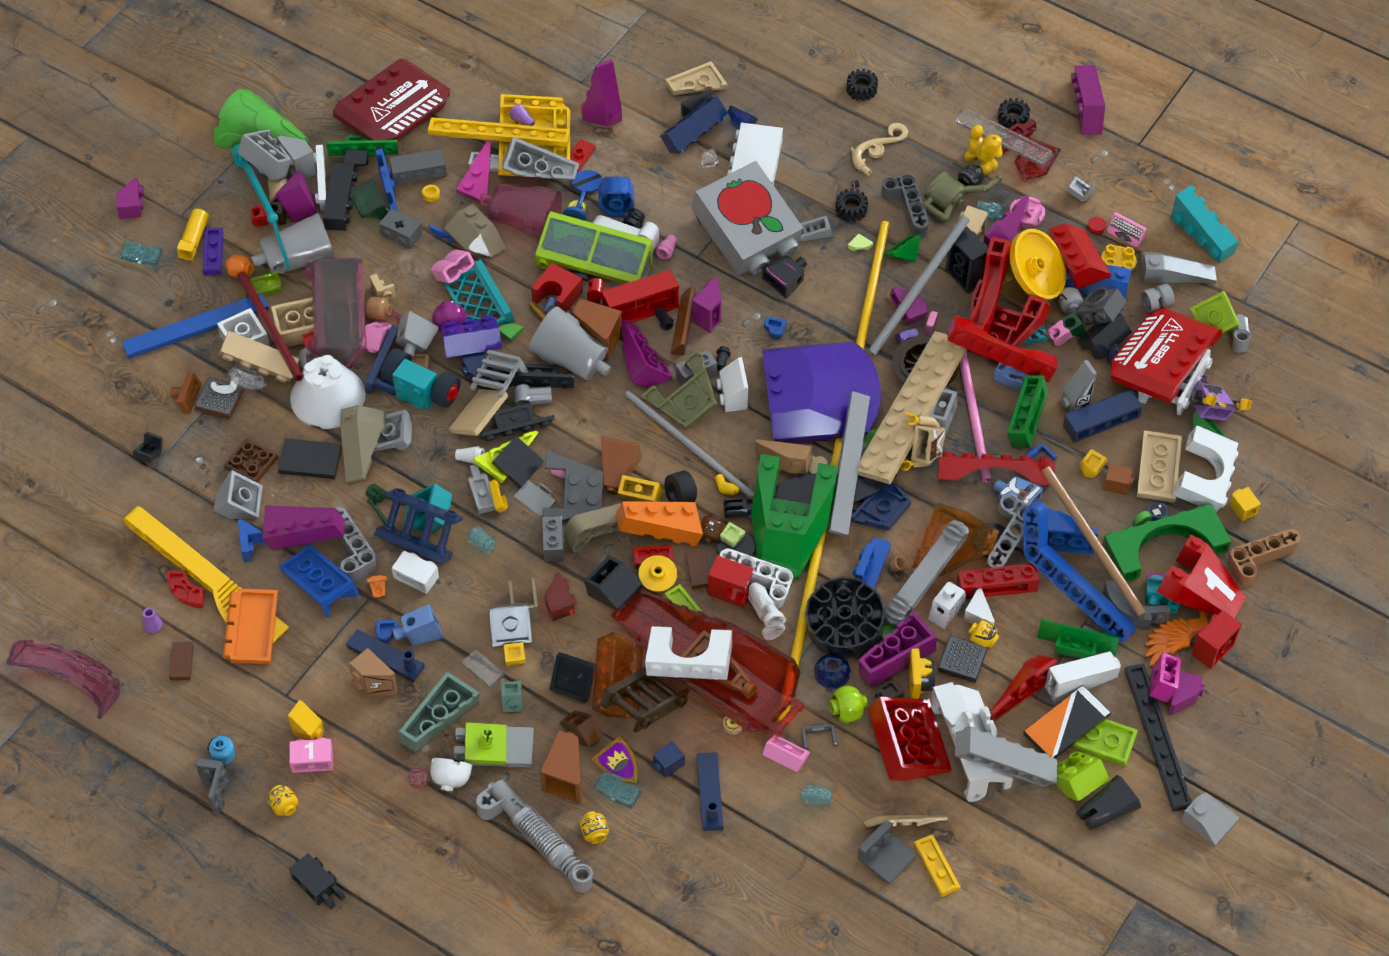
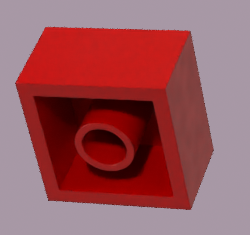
M1224 610L1218 615L1214 614L1209 620L1208 625L1201 627L1196 633L1197 639L1193 643L1192 655L1212 669L1236 644L1242 624Z

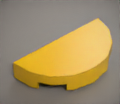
M494 479L489 482L495 509L502 513L508 508V503L505 495L501 496L500 485Z

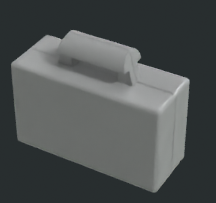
M529 480L513 496L540 517H543L544 507L552 508L557 503L551 497L554 492L544 483H539L536 486ZM540 487H543L550 493H545L543 490L540 489Z

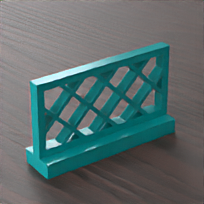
M481 259L474 262L476 266L467 272L461 273L454 282H443L456 304L464 307L466 312L468 308L476 310L474 316L467 315V319H481L478 317L480 311L488 312L487 316H491L492 313L500 315V318L496 319L498 325L506 321L508 324L515 321L510 308ZM476 273L475 282L467 280L468 276ZM455 283L461 284L459 290L451 289L450 286ZM465 284L473 286L471 292L463 291ZM477 287L484 288L482 295L475 294ZM460 295L468 296L466 303L458 302ZM472 297L480 299L478 306L470 304ZM484 300L492 301L490 308L482 307Z

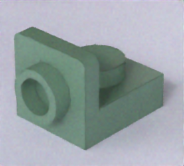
M521 681L501 682L503 712L523 711Z

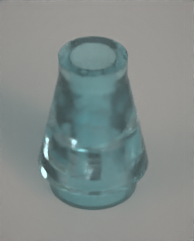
M982 200L978 202L976 207L988 212V216L993 220H1000L1005 210L1001 203Z

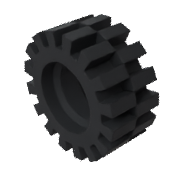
M856 69V73L852 71L848 75L846 91L849 96L851 95L852 99L856 97V101H859V99L865 101V98L871 100V97H875L878 88V78L874 72L871 74V70L865 72V69H862V71ZM864 83V84H867L868 86H866V87H860V86H857L856 84Z
M1009 98V101L1006 99L999 106L998 123L1002 124L1001 127L1003 128L1006 126V130L1018 122L1024 124L1029 121L1030 107H1028L1027 103L1024 104L1023 100L1019 102L1018 98H1015V101L1012 98ZM1014 112L1020 116H1010L1008 113Z
M851 188L850 191L848 189H845L844 192L841 191L836 199L835 211L837 216L841 217L843 221L846 218L847 222H850V220L856 222V219L862 220V217L866 216L868 210V197L864 196L865 193L863 191L859 193L860 190L854 191V188ZM855 203L858 206L855 208L847 207L845 204Z

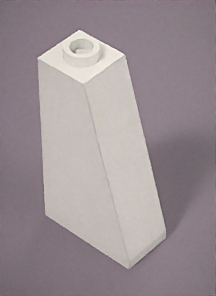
M1106 652L1050 667L1045 689L1055 704L1064 700L1082 685L1088 690L1117 678L1121 668L1120 662L1116 657L1114 658L1111 652Z

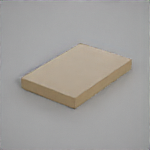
M479 389L450 426V432L452 434L478 436L507 399L508 394L505 392L503 397H499V390Z

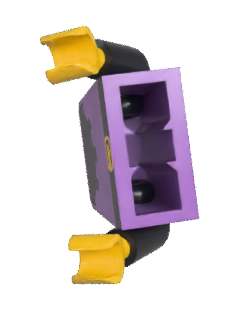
M1201 379L1196 383L1198 388L1191 396L1192 404L1195 406L1199 418L1227 421L1235 410H1250L1252 404L1251 400L1244 398L1240 401L1231 400L1221 386L1208 384L1206 379Z

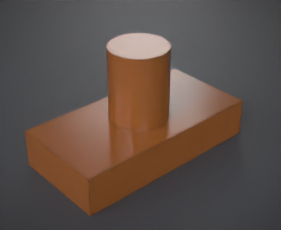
M187 372L182 387H172L170 389L171 398H177L176 403L184 414H190L201 386V382L194 372Z

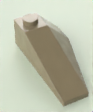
M360 405L341 409L340 428L347 484L365 480L372 463L371 456L374 449H377L379 445L377 442L379 435L383 434L385 429V411Z

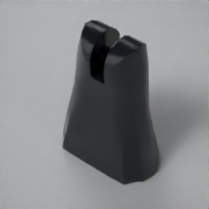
M1116 775L1096 795L1083 804L1076 814L1081 820L1094 814L1085 822L1087 828L1092 830L1113 819L1140 809L1141 804L1139 798L1123 778Z

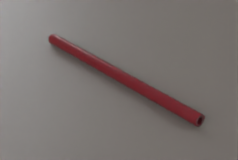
M245 272L238 273L237 277L293 378L295 381H301L304 377L247 274Z

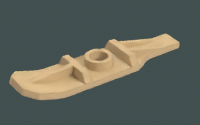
M947 815L877 816L865 821L864 824L866 827L882 825L887 820L893 827H896L897 822L904 826L912 825V822H915L917 826L939 820H948Z

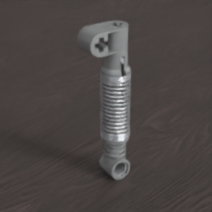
M504 780L497 781L477 796L476 810L477 815L481 819L490 820L502 811H505L511 818V823L533 844V847L547 859L551 866L561 870L570 880L575 891L585 893L591 889L593 884V871L591 867L582 864L575 857L570 845L545 821L533 806L526 804Z

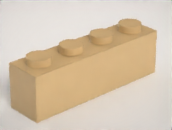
M228 330L219 355H222V359L229 362L237 361L240 363V366L247 369L255 368L258 370V373L268 376V374L273 375L280 382H290L292 374L277 349ZM293 356L295 362L298 363L299 358Z

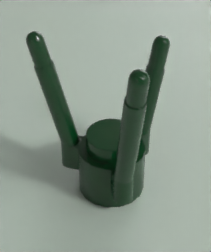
M373 483L367 488L365 493L369 497L367 502L372 505L383 523L387 524L386 518L376 505V502L381 503L385 499L387 492L376 483Z

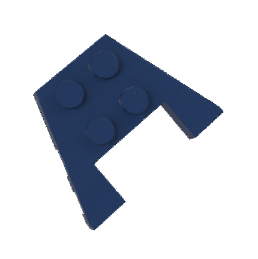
M891 482V484H887L879 492L869 496L858 509L853 507L851 522L889 531L911 506V500L897 484L895 485Z

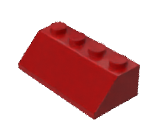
M1066 223L1048 229L1049 236L1060 250L1066 271L1077 289L1111 277L1110 271L1084 229Z

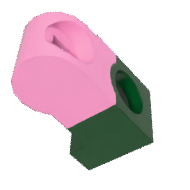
M1075 312L1052 326L1047 334L1055 346H1060L1078 333L1079 335L1085 333L1086 330Z

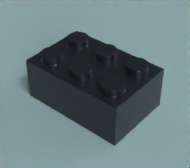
M965 227L947 253L945 270L968 294L975 290L979 279L983 280L989 247L978 238L974 231Z

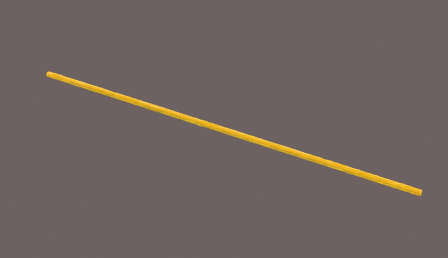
M882 221L880 224L856 344L863 350L890 225L887 221ZM843 438L835 440L830 464L837 466V472ZM826 531L811 555L777 723L782 725L787 724L807 628L805 618L807 600L814 593Z

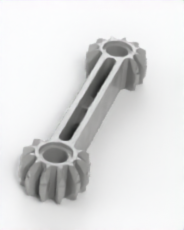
M953 520L945 526L939 539L898 594H895L894 598L891 599L884 616L885 620L890 624L897 626L901 621H905L909 617V614L914 610L954 554L962 548L969 533V529L964 523Z

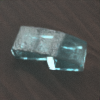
M125 242L120 258L139 264L158 265L163 250L160 246L144 247L141 242Z
M603 771L594 786V790L631 809L642 793L640 788L622 781L621 777Z

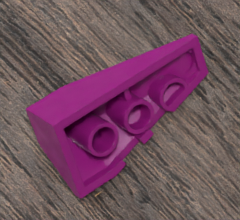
M611 59L595 65L590 80L592 84L590 89L586 91L587 98L581 106L583 121L606 127L622 121L621 101L614 63Z
M1025 195L1013 206L1011 213L1007 211L1002 221L998 219L985 233L984 243L988 247L991 237L1010 240L1012 243L1014 237L1020 232L1029 206L1028 195Z
M623 320L622 332L626 368L630 375V380L634 384H640L644 387L671 381L673 376L665 362H660L657 359L658 353L647 345L649 341L638 326Z

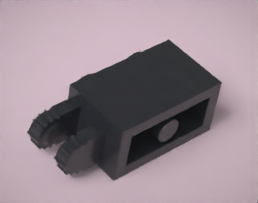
M308 853L289 868L291 878L317 905L324 902L332 910L336 905L329 896L334 893L341 901L346 897L337 887L335 875L331 871L326 872L322 862L317 857L313 858Z

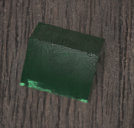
M373 178L349 191V195L361 218L383 219L390 211Z

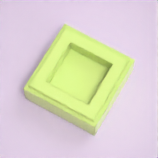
M729 522L720 534L721 541L735 548L745 536V531Z

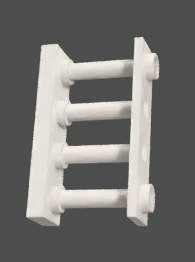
M1207 349L1203 357L1198 361L1196 370H1192L1188 376L1191 379L1188 384L1182 383L1179 389L1183 390L1180 397L1176 396L1171 402L1177 404V415H1181L1183 410L1188 408L1190 397L1196 389V383L1202 378L1206 369L1211 367V350ZM1138 391L1139 402L1146 404L1148 398H1152V396Z

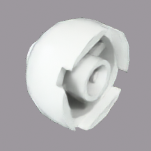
M432 758L430 767L431 778L436 784L441 785V790L453 792L454 788H459L466 784L471 774L472 765L461 761L460 763L455 762L451 759Z

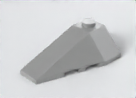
M515 137L507 145L502 164L503 170L518 176L574 180L579 167L577 162Z
M1140 252L1143 283H1216L1217 281L1215 266L1161 252Z

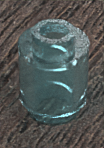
M481 526L473 527L468 533V542L481 552L489 554L497 545L495 537Z
M808 783L807 787L803 786L801 799H805V804L822 807L825 805L830 806L832 789H827L828 786Z

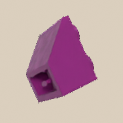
M716 277L711 282H707L700 293H696L692 299V322L709 333L721 322V293L719 281Z

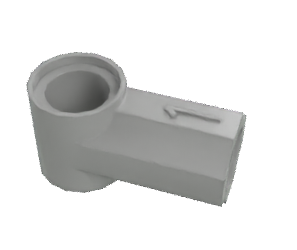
M1237 314L1240 325L1231 329V347L1237 353H1244L1248 350L1251 334L1248 329L1247 317Z
M521 384L514 388L515 406L528 403L531 406L534 404L552 403L551 386L530 388L526 384Z

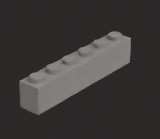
M969 726L965 727L964 730L956 732V757L1040 787L1057 783V759L1049 757V754L1038 753L1033 748H1025L1020 746L1019 743L1008 742L1003 737H995L989 732L978 731L976 727Z

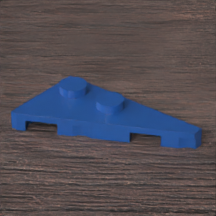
M383 149L376 150L378 170L389 209L398 212L393 192L395 190V183L393 179H390V176H392L390 166L386 164Z

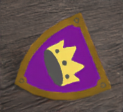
M621 735L591 758L601 770L611 777L624 782L637 783V760L633 750Z

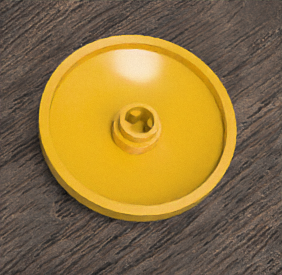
M1027 229L1018 233L1010 246V263L1017 282L1028 295L1046 301L1057 297L1064 289L1066 282V268L1057 245L1047 234L1037 229Z

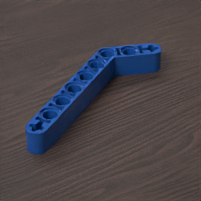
M1038 501L1025 508L1023 513L1024 556L1109 635L1119 637V642H1123L1135 633V624L1048 545V508L1046 504Z

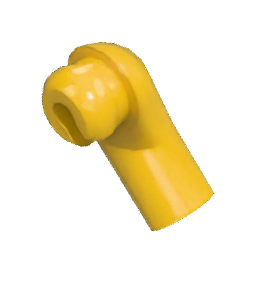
M722 474L714 477L721 494L732 496L739 493V487L726 482Z

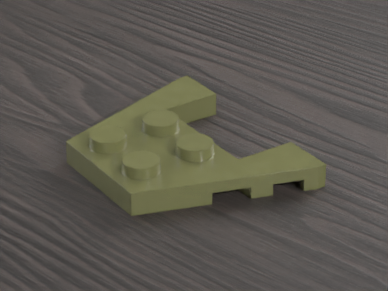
M698 349L684 359L695 375L665 399L655 385L641 395L642 398L687 428L691 427L717 405L701 352Z

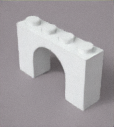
M1196 426L1188 436L1185 450L1207 459L1215 468L1216 479L1206 480L1185 471L1177 480L1174 496L1197 506L1212 504L1216 512L1221 507L1223 508L1228 499L1226 492H1228L1231 486L1229 480L1235 470L1233 463L1238 456V451H1236L1238 443Z
M652 626L645 660L647 676L727 680L732 651V630H711L707 650L697 657L683 658L671 651L673 644L672 627Z

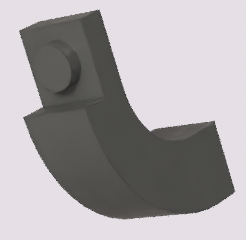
M1114 580L1105 581L1104 596L1135 624L1136 629L1149 630L1151 623L1161 624L1168 621L1170 615L1169 605L1143 606L1146 613L1138 618Z

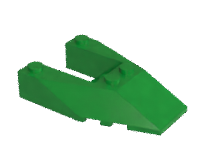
M761 454L751 511L757 558L787 568L792 572L794 579H799L810 560V556L828 528L837 480V466L818 463L811 504L774 498L780 470V457Z

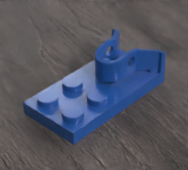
M311 544L279 566L285 576L322 607L327 618L330 616L331 603L340 597H357L359 595L354 581Z

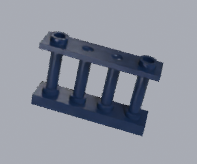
M399 488L387 492L385 496L393 499L387 524L376 528L374 535L442 564L451 560L453 552L447 550V540L452 524L455 525L461 522L463 517L457 515V512L453 510H445L408 495ZM400 503L410 506L404 531L395 529L396 527L394 526ZM418 510L427 513L421 538L414 537L411 533ZM435 517L445 521L438 545L431 544L428 540Z

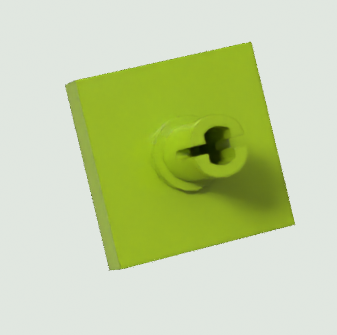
M1225 291L1191 307L1196 320L1222 329V334L1240 325Z
M466 723L464 762L505 765L507 725Z

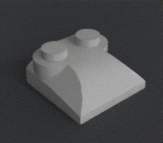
M406 409L386 414L385 429L383 434L379 435L377 441L379 445L374 451L391 448L403 451L409 447L412 437V422Z

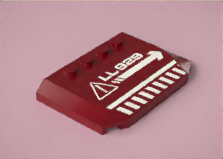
M400 58L340 100L333 110V117L366 140L398 141L445 107L447 97L450 95V88L407 59Z

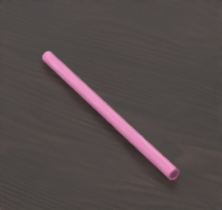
M965 352L960 361V370L977 456L981 457V454L987 453L967 352ZM990 468L980 469L982 482H991Z

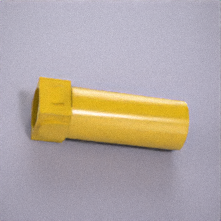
M202 209L192 210L177 247L178 258L193 261L209 219L206 211Z

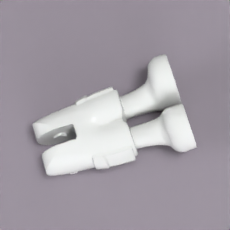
M754 582L749 587L748 599L759 619L766 626L762 631V636L768 641L776 639L785 630L784 623L786 618L776 608V604L769 597L766 588Z

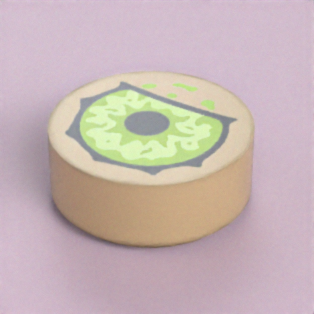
M735 713L725 716L723 720L725 732L731 735L740 733L743 729L742 717Z

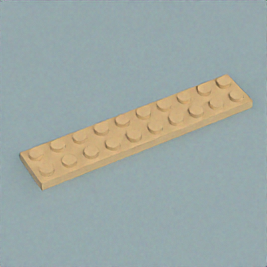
M934 331L860 459L859 468L857 469L859 476L891 484L913 445L915 427L918 425L917 423L914 425L904 423L903 420L908 421L910 416L904 413L910 412L917 417L919 415L929 417L967 350L964 347L947 341V334Z

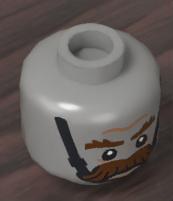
M1064 288L1057 297L1059 306L1065 314L1077 313V310L1083 304L1081 293L1076 288Z

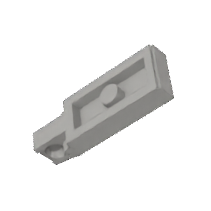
M471 465V476L468 477V483L478 513L482 514L496 510L487 474H480L478 465Z

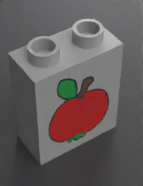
M757 161L695 192L691 209L737 276L747 271H750L752 275H756L762 272L763 267L769 264V260L775 256L780 255L783 257L787 255L791 257L800 249L798 242L803 227Z

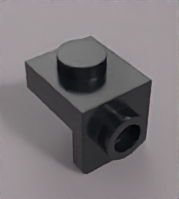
M146 432L144 434V442L133 450V457L142 462L151 463L162 453L163 438Z

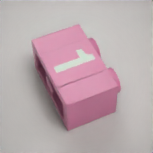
M318 738L316 740L298 739L291 741L290 767L292 773L333 770V746L331 739Z

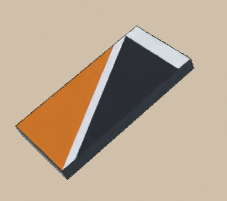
M1082 685L1023 731V735L1041 753L1049 754V757L1056 759L1107 719L1111 712Z

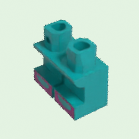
M1148 572L1145 582V602H1147L1148 606L1169 605L1170 613L1176 614L1181 604L1157 592L1166 574Z

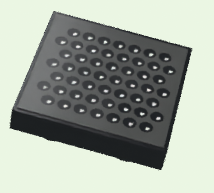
M950 635L939 663L938 671L976 683L988 647Z

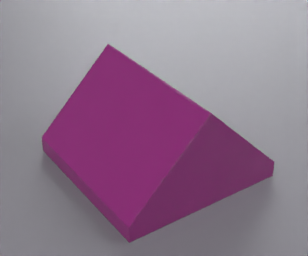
M297 171L275 194L291 222L317 212L316 199L300 171Z

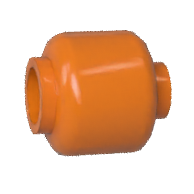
M234 254L230 259H227L225 268L231 277L238 278L237 275L240 272H245L250 277L254 271V264L249 257Z

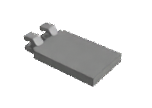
M507 727L505 765L470 764L472 766L532 768L534 728ZM456 728V742H465V728ZM454 746V760L464 761L465 746Z

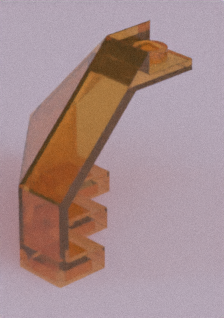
M937 503L934 507L930 524L926 527L922 544L917 550L912 568L916 569L941 536L945 526L953 520L964 523L968 527L969 533L962 548L954 554L939 577L991 553L994 549L999 530L966 511Z

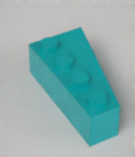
M1191 185L1176 194L1171 218L1199 246L1203 247L1212 258H1215L1220 263L1236 253L1238 240L1225 224L1219 223L1216 213L1214 211L1210 212L1204 205L1206 201L1203 197L1198 198L1194 193L1196 189Z

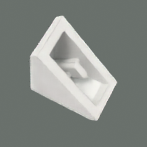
M981 588L977 589L965 610L964 621L978 624L981 620H984L994 626V618Z

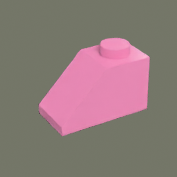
M376 321L366 325L361 347L367 348L368 352L378 353L392 324Z

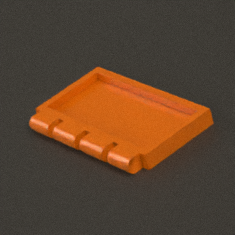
M238 588V592H230L229 607L231 608H228L227 615L228 625L225 632L224 659H230L231 663L271 665L278 590Z

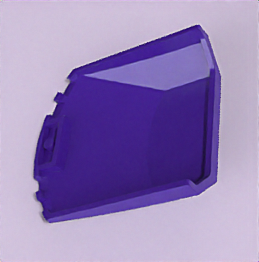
M855 342L825 343L762 350L773 439L775 442L798 444L843 438L849 398L852 391L870 396L864 435H867L869 430H872V426L878 418V411L881 405L880 381L873 362Z

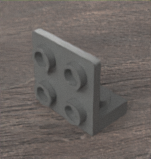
M198 758L196 767L201 782L205 786L211 787L208 800L213 815L218 816L219 811L224 808V793L229 790L230 786L227 770L224 769L222 761Z
M886 820L859 847L858 859L885 882L890 884L915 859L916 854L892 835L893 825Z

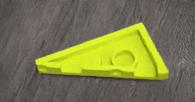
M536 430L528 432L519 438L529 446L538 432ZM510 441L498 448L489 450V452L483 455L476 456L472 462L502 483L506 476L492 462Z

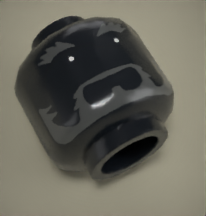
M975 164L966 165L958 173V181L965 186L980 185L984 180L983 169Z

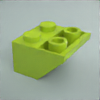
M1079 751L1070 754L1069 758L1065 761L1057 763V783L1055 784L1068 798L1076 801L1081 800L1110 780L1100 758Z

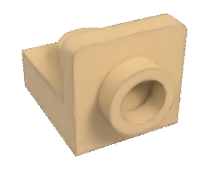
M377 274L370 275L371 288L376 297H384L387 300L396 297L394 284L385 286L384 281L379 280Z

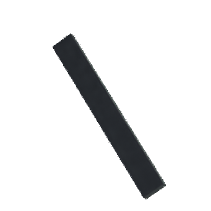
M1145 663L1125 667L1124 671L1172 812L1187 809L1192 803V799L1156 698L1149 696L1151 681Z

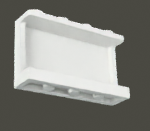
M741 123L740 130H736L735 140L738 141L733 145V153L735 155L731 156L730 159L732 170H728L727 175L757 161L774 185L783 139V128Z

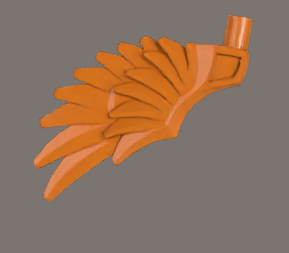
M1200 611L1199 619H1188L1186 621L1179 618V620L1173 619V622L1166 621V624H1160L1159 629H1154V634L1148 635V639L1151 640L1145 643V647H1151L1145 654V658L1153 656L1149 666L1153 667L1162 652L1173 655L1183 648H1188L1198 630L1208 625L1207 613Z

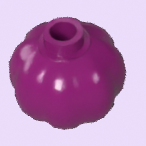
M454 301L442 302L436 307L432 315V323L439 327L438 331L440 332V325H444L446 322L454 321L459 323L467 319L466 311Z

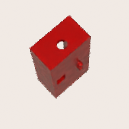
M667 270L603 290L602 305L621 311L622 321L637 322L655 316V310L659 307H664L666 312L678 309L679 285L672 271Z

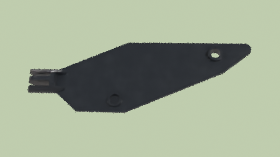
M800 474L778 484L774 498L811 504L816 474ZM858 475L853 504L879 492L887 483L867 480L868 478ZM754 496L724 499V518L749 517L752 519L751 511Z

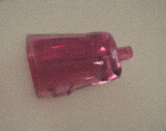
M500 184L496 186L492 195L482 194L480 204L488 206L487 215L492 221L541 236L550 211L560 214L562 194L560 191L551 190L539 185L525 187ZM547 228V231H546V234H545V238H548V237H549V230H548V228Z

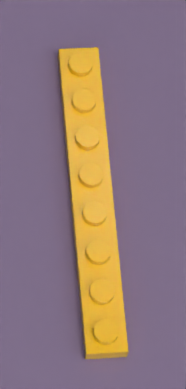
M431 117L428 135L510 142L515 137L530 144L568 147L570 129Z

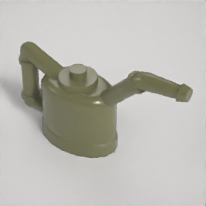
M947 171L942 172L930 183L924 192V197L927 198L923 202L925 210L938 218L939 221L946 223L949 220L953 207L957 208L963 205L965 193H985L991 190L1003 177L999 174L986 185L965 186ZM932 203L936 204L938 207H940L942 210H944V213H943V212H940L938 209H936V208H935L934 206H932L931 204H932Z

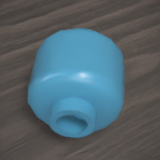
M216 736L208 743L207 751L210 760L222 761L223 766L228 765L234 760L236 752L230 738Z

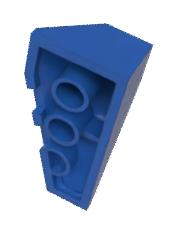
M1106 265L1111 273V277L1078 289L1079 292L1084 294V297H1087L1090 292L1098 288L1105 287L1107 290L1117 288L1125 299L1132 269ZM1066 271L1064 287L1076 288Z

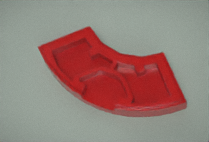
M167 571V581L173 595L188 606L203 608L204 588L192 584L188 579L187 571Z

